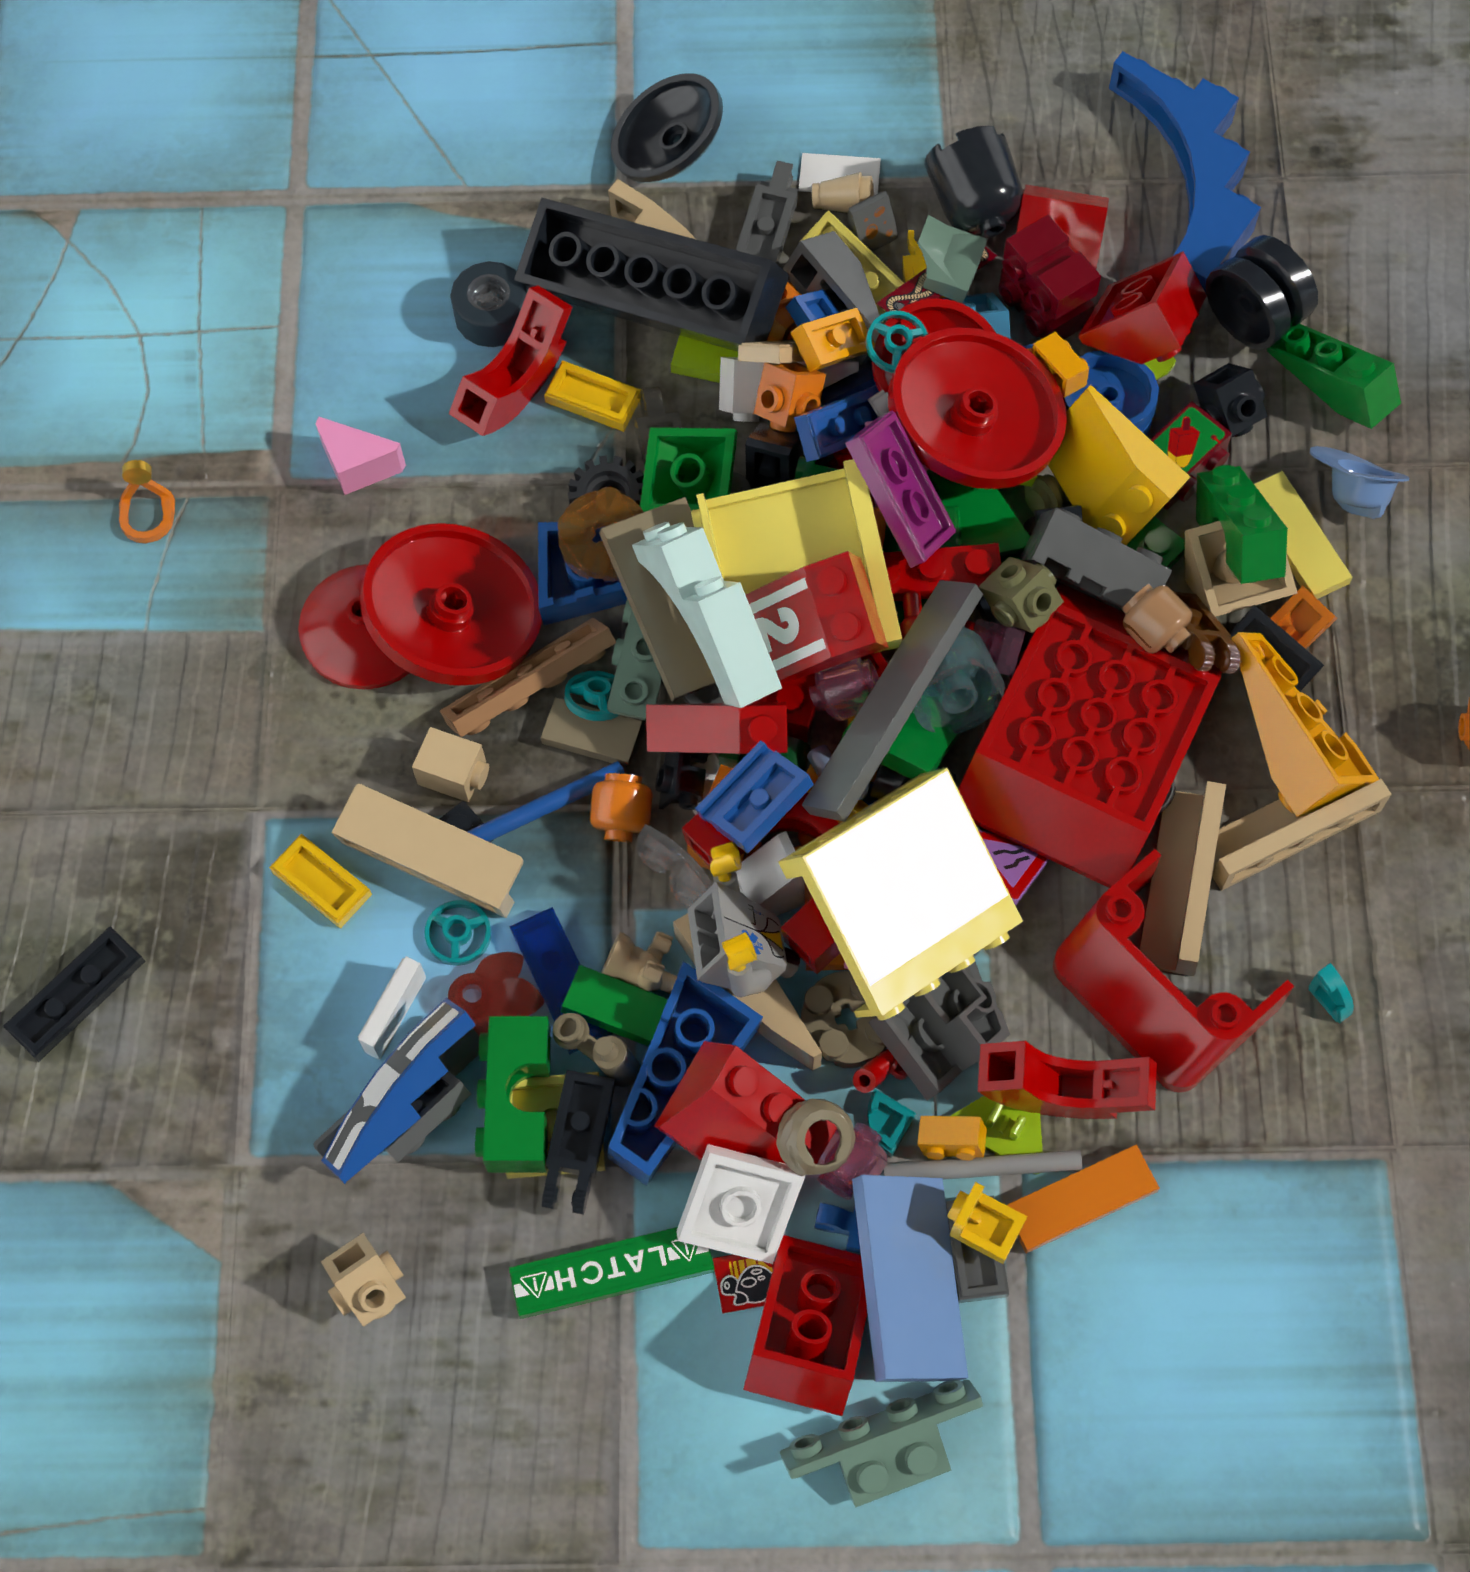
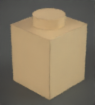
M430 727L412 769L418 785L469 802L474 789L480 790L483 787L488 776L489 764L486 763L481 744Z

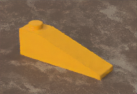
M1238 632L1232 637V641L1240 651L1241 662L1239 666L1270 775L1279 789V799L1288 811L1295 814L1296 817H1305L1380 780L1351 737L1346 732L1338 737L1324 721L1323 715L1327 710L1317 699L1314 702L1308 695L1297 690L1295 687L1298 684L1296 673L1261 633Z

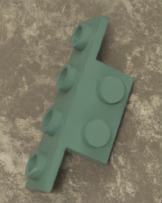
M627 599L622 621L628 623L625 638H617L612 665H617L607 709L610 713L646 721V704H656L662 678Z
M949 1380L939 1384L934 1388L933 1392L916 1399L902 1398L890 1403L886 1410L869 1417L855 1416L846 1419L840 1423L837 1429L822 1435L809 1434L801 1436L794 1440L790 1447L782 1449L780 1455L791 1479H796L839 1462L850 1498L856 1508L952 1471L937 1424L981 1408L983 1402L970 1380Z

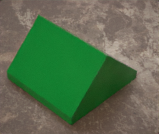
M650 427L639 512L644 513L684 497L692 511L699 509L696 496L703 493L706 500L731 494L738 431L731 428Z

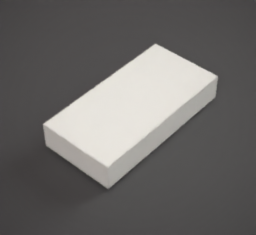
M407 956L402 958L358 1036V1040L366 1054L379 1060L382 1058L426 979L421 963Z

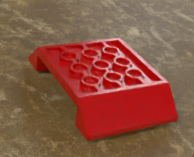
M1060 583L1057 591L1064 602L1050 615L1045 624L1035 630L958 790L976 825L1111 888L1132 869L1144 846L1218 685L1222 672L1215 664L1212 665V669H1209V671H1197L1189 663L1188 651L1182 648L1181 645L1172 653H1169L1165 648L1153 654L1146 652L1123 628L1122 622L1126 615L1124 612Z

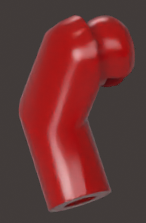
M886 1049L855 1072L853 1085L859 1092L869 1093L890 1074L898 1080L906 1079L908 1075L891 1052Z

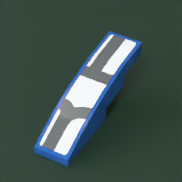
M445 998L406 1035L376 1070L345 1115L321 1160L344 1184L421 1118L411 1103L448 1072L438 1057L476 1026L467 1012L448 998Z

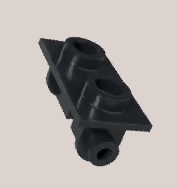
M665 753V761L658 771L655 784L656 791L661 792L659 809H664L673 800L679 801L680 808L695 810L698 803L703 800L706 769L690 766V762L694 761L705 764L708 753Z

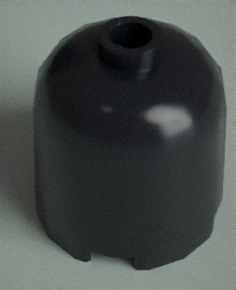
M976 126L957 132L958 141L948 145L943 150L940 143L935 145L926 155L924 165L943 212L951 226L988 238L1002 233L1006 229V225L1020 212L1023 189L1004 133L998 135L994 126Z

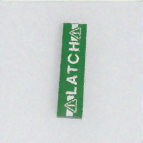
M678 1227L509 1267L518 1316L520 1319L529 1318L714 1273L715 1269L710 1249L678 1241L676 1232Z

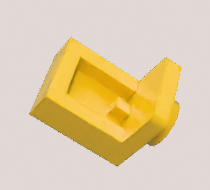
M975 1182L969 1194L960 1190L947 1215V1218L955 1221L949 1236L1004 1264L1028 1216L984 1194L985 1186Z

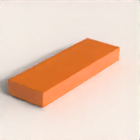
M1136 1144L1007 1204V1206L1028 1216L1017 1237L1027 1254L1157 1193L1160 1187Z

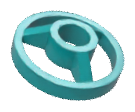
M897 310L885 312L878 316L870 325L866 335V349L871 360L879 368L894 373L901 359V354L905 353L911 346L913 339L920 336L924 337L928 333L922 322L908 312ZM889 318H901L912 323L916 329H909L904 325L889 327L880 322ZM873 330H876L885 337L884 345L893 354L892 365L882 361L875 353L872 346ZM895 333L903 335L906 339V344L903 346L895 345L891 341V335Z
M587 671L572 677L565 687L564 700L568 709L575 715L591 721H606L618 717L619 714L610 713L607 709V702L615 675L602 671ZM570 693L583 695L586 702L597 705L600 711H591L580 707L572 700Z
M465 900L449 901L437 907L430 914L425 925V941L432 955L439 961L454 966L466 965L480 958L487 950L491 941L490 922L485 912L476 904ZM452 908H467L476 912L479 917L467 919L462 915H452L446 918L440 914ZM434 922L442 927L446 941L451 944V958L440 954L431 943L430 932ZM455 924H462L466 927L464 934L460 937L449 935V929ZM485 924L486 934L481 946L471 955L459 958L460 946L466 944L471 939L472 930Z

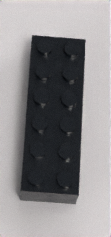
M541 197L514 280L525 284L527 289L539 285L561 300L573 305L738 352V345H742V343L768 340L789 274L770 259Z

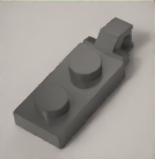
M777 161L770 183L761 181L760 184H756L736 247L737 251L773 260L778 265L797 205L798 189L791 188L793 164Z

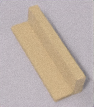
M1380 779L1305 817H1296L1295 814L1284 807L1280 799L1219 829L1212 877L1222 891L1381 812L1390 798L1391 792L1383 780Z
M1207 781L1204 795L1175 791L1173 801L1162 813L1156 849L1162 856L1151 879L1140 951L1161 971L1189 976L1195 975L1199 961L1226 784Z
M357 784L354 787L331 832L342 844L507 918L514 904L509 891L524 863L521 856L362 784Z

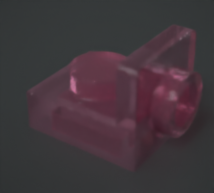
M977 619L974 624L965 661L969 664L1013 677L1026 631Z

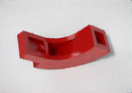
M539 285L530 287L512 333L504 347L483 369L462 376L448 414L481 436L493 433L511 422L539 392L558 362L566 344V341L561 339L573 307Z
M1026 1040L980 1044L978 1092L1001 1105L1030 1113L1077 1119H1117V1113L1155 1111L1157 1063L1150 1057L1099 1061L1060 1058L1038 1050Z

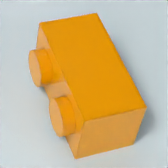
M1057 332L1033 343L1032 353L1053 375L1064 398L1087 385L1089 374L1087 362L1085 359L1080 358L1072 350L1069 342L1063 340Z
M920 1116L917 1145L924 1156L933 1160H941L944 1157H957L966 1161L973 1160L975 1157L984 1158L987 1128L981 1117Z

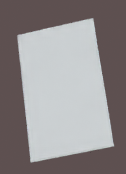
M802 153L798 191L812 192L813 183H821L822 181L861 172L862 176H872L874 195L878 194L881 158Z

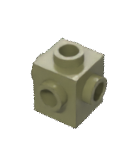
M1013 557L1005 560L978 587L990 606L993 615L1001 624L1008 628L1014 626L1031 633L1045 624L1050 615L1064 602L1054 586L1056 579L1048 568L1039 563L1034 565Z

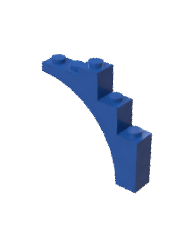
M1122 51L1113 64L1109 89L1142 112L1158 128L1176 156L1185 179L1189 212L1186 235L1174 255L1184 251L1206 293V279L1210 272L1225 260L1233 258L1237 251L1244 246L1254 232L1261 207L1253 203L1248 197L1233 192L1243 177L1250 151L1242 148L1237 142L1222 137L1232 124L1239 97L1230 93L1226 88L1217 86L1204 78L1195 89H1192L1181 80L1172 78L1151 67L1144 60L1136 59Z

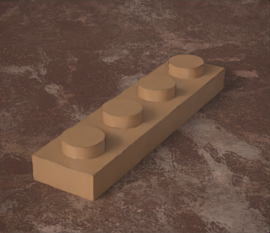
M591 618L525 658L521 664L508 674L482 684L441 709L440 713L447 725L460 737L466 734H477L488 727L492 718L504 711H513L522 707L529 700L528 696L543 687L549 688L561 683L567 677V673L577 666L590 664L600 659L605 654V649L615 644L616 641L607 626L595 618Z

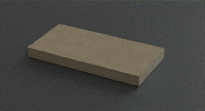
M685 497L603 527L599 532L671 701L715 685L716 682L698 643L678 608L657 579L638 562L632 544L645 539L643 535L645 530L664 522H669L670 526L684 522L685 527H694L691 509Z

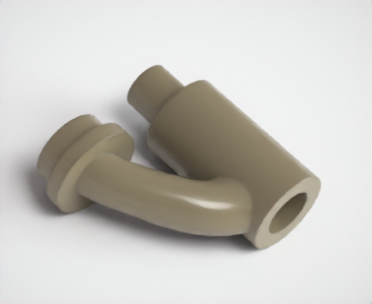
M566 1013L556 1019L552 1034L555 1042L560 1047L567 1050L578 1049L594 1061L608 1078L615 1079L616 1086L627 1087L635 1083L641 1066L621 1039L615 1036H607L596 1040L589 1034V1026L586 1020L576 1013Z

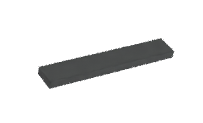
M945 580L938 582L802 803V806L810 815L844 822L847 820L981 599L983 593L976 584Z

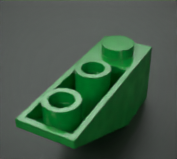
M1299 323L1297 326L1290 327L1285 336L1270 348H1267V352L1337 414L1372 429L1401 404L1394 363Z

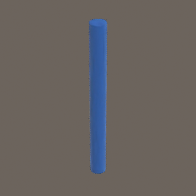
M616 761L467 832L490 842L592 794L593 786L597 782L604 781L605 774H625L624 769Z

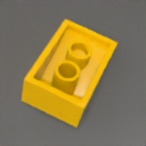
M1090 385L1066 411L1065 435L1048 466L1072 506L1081 505L1083 523L1096 530L1098 527L1106 529L1122 538L1121 543L1127 545L1177 493L1190 476Z

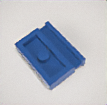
M760 740L695 809L701 819L711 823L717 831L734 842L746 853H749L814 783L809 774L777 751L773 752Z

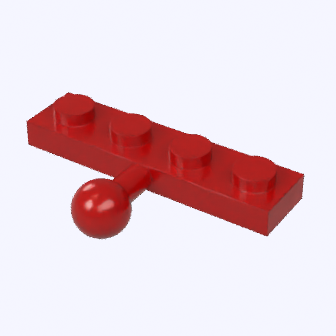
M998 543L938 548L924 563L910 568L902 551L883 553L894 601H903L904 620L899 625L902 641L922 610L921 599H929L940 580L974 583L979 587L1001 565Z

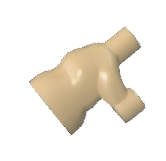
M619 932L601 973L646 991L660 989L671 994L677 976L664 971L665 966L662 965V957L669 952L673 937L662 932H656L651 945L644 951L640 947L634 946L632 939L628 935Z

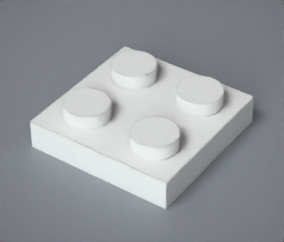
M708 1144L676 1231L678 1241L773 1264L805 1175L796 1174L785 1163Z

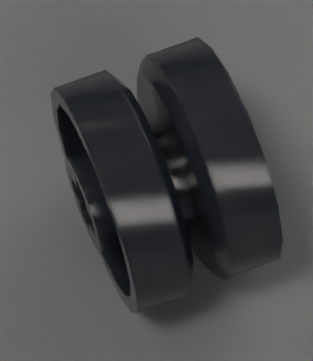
M1267 235L1251 239L1237 251L1233 258L1225 260L1211 271L1206 279V295L1210 307L1220 324L1235 339L1245 346L1257 350L1270 348L1285 336L1290 327L1297 326L1311 315L1318 305V289L1314 277L1304 260L1290 246L1275 237Z

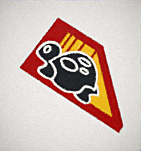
M734 1254L713 1258L722 1314L764 1306L775 1262L770 1264Z

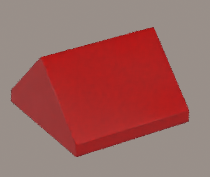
M1025 185L1017 232L1049 214L1069 237L1068 245L1075 253L1081 251L1096 269L1109 198Z

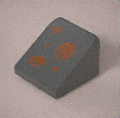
M886 191L880 192L850 207L848 210V229L871 251L896 240L898 237L892 207Z

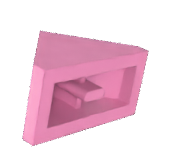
M318 417L315 424L321 443L344 495L403 472L406 464L400 443Z

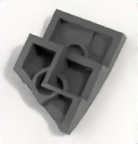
M976 962L955 973H949L948 971L938 979L941 984L936 989L921 996H911L903 1002L905 1009L897 1015L879 1021L877 1016H875L868 1022L927 1101L939 1094L961 1072L979 1061L980 1044L1003 1042L1010 1035L1004 1016L997 1007L996 995L991 981H982Z

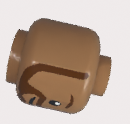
M1147 584L1122 608L1126 614L1122 622L1123 628L1148 653H1157L1163 648L1172 653L1191 635L1185 627L1191 621L1192 612L1166 585L1153 588L1150 584Z

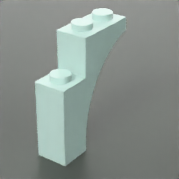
M664 522L643 532L645 539L632 544L638 562L657 579L678 608L704 655L724 704L742 708L782 689L740 582L724 581L704 529L701 527H685L684 522L671 526L669 522Z

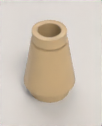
M861 172L812 184V204L814 209L848 213L850 207L874 196L872 176H862Z

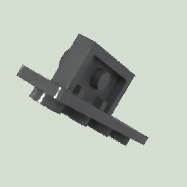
M473 1028L438 1057L448 1072L411 1103L421 1118L384 1149L397 1162L419 1149L425 1137L442 1121L453 1117L459 1111L461 1104L471 1095L464 1084L455 1076L479 1055L480 1036ZM347 1112L313 1143L314 1148L322 1157L325 1155Z

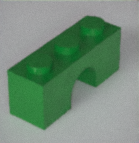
M1221 465L1215 467L1212 471L1197 473L1196 521L1200 526L1220 521L1226 542V564L1241 584L1285 577L1288 528L1240 466Z
M489 1016L488 1032H480L479 1058L480 1061H487L486 1079H479L477 1084L478 1109H485L484 1127H476L475 1156L483 1157L488 1173H547L548 1121L545 1112L519 1110L511 1104L510 1099L514 1088L521 1081L531 1077H550L552 1030L548 1016Z

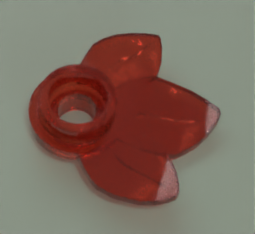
M500 952L489 955L480 962L474 973L463 974L451 984L448 991V999L467 1012L476 1026L473 1029L479 1036L480 1032H488L489 1016H531L544 1006V998L538 989L525 979L519 978L524 960L521 954ZM468 989H476L480 992L481 998L477 1002L471 1003L464 999L463 994Z

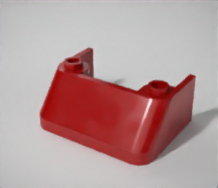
M1154 849L1109 888L1058 947L1053 960V970L1057 979L1134 1058L1150 1057L1157 1063L1156 1080L1164 1088L1179 1093L1187 1092L1196 1087L1280 1010L1295 986L1287 979L1254 1010L1241 998L1228 992L1215 993L1196 1007L1128 939L1140 928L1145 916L1144 905L1136 894L1151 882L1162 856Z

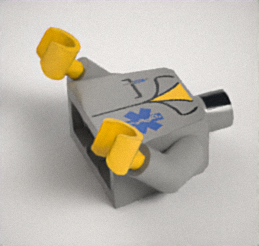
M729 842L713 847L711 849L713 860L710 864V870L714 876V884L687 909L697 980L729 988L737 997L758 994L767 990L770 984L779 976L791 978L799 968L800 957L792 949L784 946L780 920L776 914L748 899L740 892L735 871L741 869L742 862L736 844Z

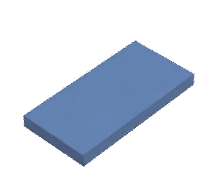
M860 1175L853 1178V1192L876 1382H934L967 1379L968 1371L949 1236L943 1178Z

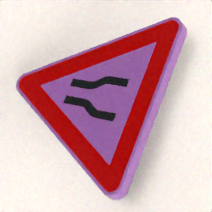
M978 830L1014 904L1017 905L1046 866L1049 859L995 833Z

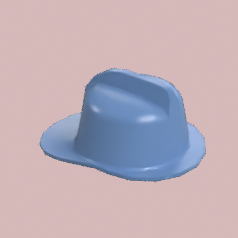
M1315 446L1310 448L1309 453L1314 458L1332 467L1333 498L1343 510L1351 514L1372 519L1380 518L1391 501L1398 481H1409V476L1385 470L1353 454L1328 447Z

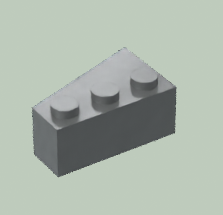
M1054 508L1041 513L1019 559L1034 565L1036 563L1044 565L1051 571L1057 582L1124 612L1122 610L1124 605L1147 584H1150L1153 588L1165 585L1172 572L1171 569L1161 565L1163 558L1158 554L1138 547L1137 551L1122 544L1120 536L1100 527L1096 530L1083 523L1079 516L1061 508Z

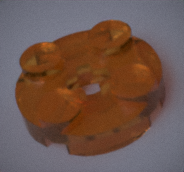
M612 487L592 491L575 499L566 508L558 521L559 546L567 565L576 574L587 579L592 577L603 579L604 582L619 580L603 541L594 543L592 538L596 536L595 530L599 527H606L644 513L641 507L633 499L621 494Z

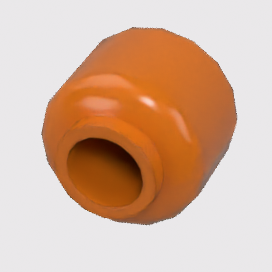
M620 773L605 774V780L597 782L592 789L590 824L595 829L605 831L604 840L632 842L633 834L645 832L650 826L652 790L647 785L642 784L641 776Z

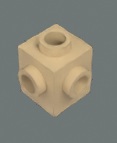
M364 1233L321 1261L335 1285L328 1290L334 1303L343 1316L353 1311L363 1327L374 1319H379L389 1314L396 1304L406 1298L396 1283V1280L404 1275L388 1250L378 1255Z

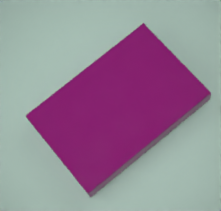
M891 410L879 416L845 444L910 568L924 563L956 532V529L896 413Z

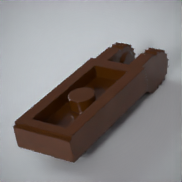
M1174 592L1192 612L1191 621L1185 627L1191 635L1181 644L1182 648L1188 651L1189 663L1197 671H1209V669H1212V665L1215 664L1222 673L1235 674V671L1240 667L1241 656L1239 648H1236V644L1231 640L1232 636L1196 594Z

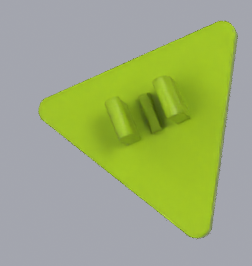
M982 1096L951 1115L981 1117L987 1128L985 1149L998 1156L1043 1153L1040 1113H1030L1010 1108Z

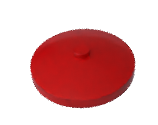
M957 327L939 330L922 337L912 344L901 357L888 389L889 411L893 410L896 413L920 462L938 475L961 485L982 489H1001L1027 482L1047 467L1060 447L1065 435L1067 423L1066 406L1060 387L1053 375L1025 347L991 331Z
M446 523L426 524L412 527L396 534L382 544L375 552L366 568L361 586L360 607L363 621L378 648L404 670L425 680L440 684L476 685L496 680L508 674L527 657L541 628L542 619L539 612L538 584L529 567L515 551L497 538L467 526Z

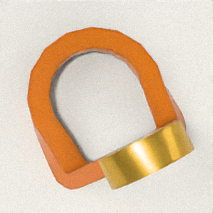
M131 460L122 466V478L129 484L119 501V522L122 532L128 539L136 543H151L167 535L172 528L175 514V498L171 491L151 480V466L141 460ZM140 485L161 498L163 519L156 528L149 531H137L129 525L130 501Z

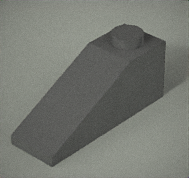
M835 231L799 242L783 267V270L789 274L788 280L801 294L824 289L839 313L858 308L869 330L872 322L880 315L859 259ZM876 330L872 332L874 343L879 335V332ZM868 353L854 357L859 362V365L866 364L870 358Z

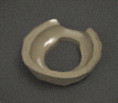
M812 1098L796 1103L785 1112L778 1127L776 1145L782 1160L793 1172L801 1176L819 1175L835 1171L846 1163L853 1150L856 1137L850 1116L839 1105L825 1099ZM820 1120L832 1122L840 1135V1143L834 1160L825 1164H815L805 1145V1136L809 1127Z

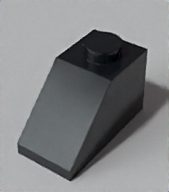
M761 422L749 435L745 444L746 479L749 481L751 489L795 480L800 455H803V447L797 431H778L771 428L770 424Z

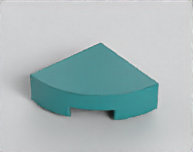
M1329 963L1317 972L1309 984L1308 990L1331 1017L1340 1024L1353 1014L1354 1005L1345 982L1335 967Z
M874 1089L868 1104V1128L876 1145L892 1158L916 1118L917 1113Z

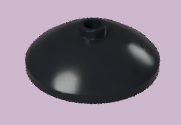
M685 73L665 78L642 92L624 111L615 127L611 141V156L616 167L624 176L633 181L655 182L671 178L693 165L709 148L720 126L723 102L718 89L709 79L702 75Z

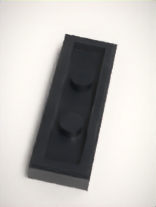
M109 926L5 1023L3 1027L40 1062L146 961Z

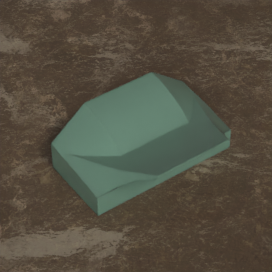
M928 215L917 243L923 253L927 266V275L923 288L956 302L963 303L988 239L946 225Z

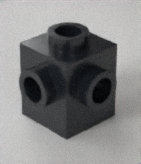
M1227 363L1193 383L1200 408L1232 433L1231 437L1247 434L1253 429L1255 423L1268 417L1263 403L1265 398L1263 388L1255 379L1253 370L1250 368Z

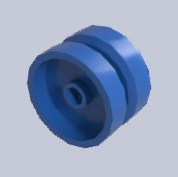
M1101 350L1082 355L1080 358L1085 359L1089 366L1087 385L1064 398L1066 411L1092 385L1141 432L1149 437L1159 393V386L1154 373L1145 364L1141 365Z

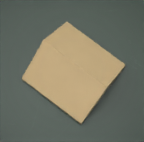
M1220 521L1185 531V581L1192 592L1200 598L1215 617L1298 593L1287 554L1285 577L1241 584L1226 564V542Z

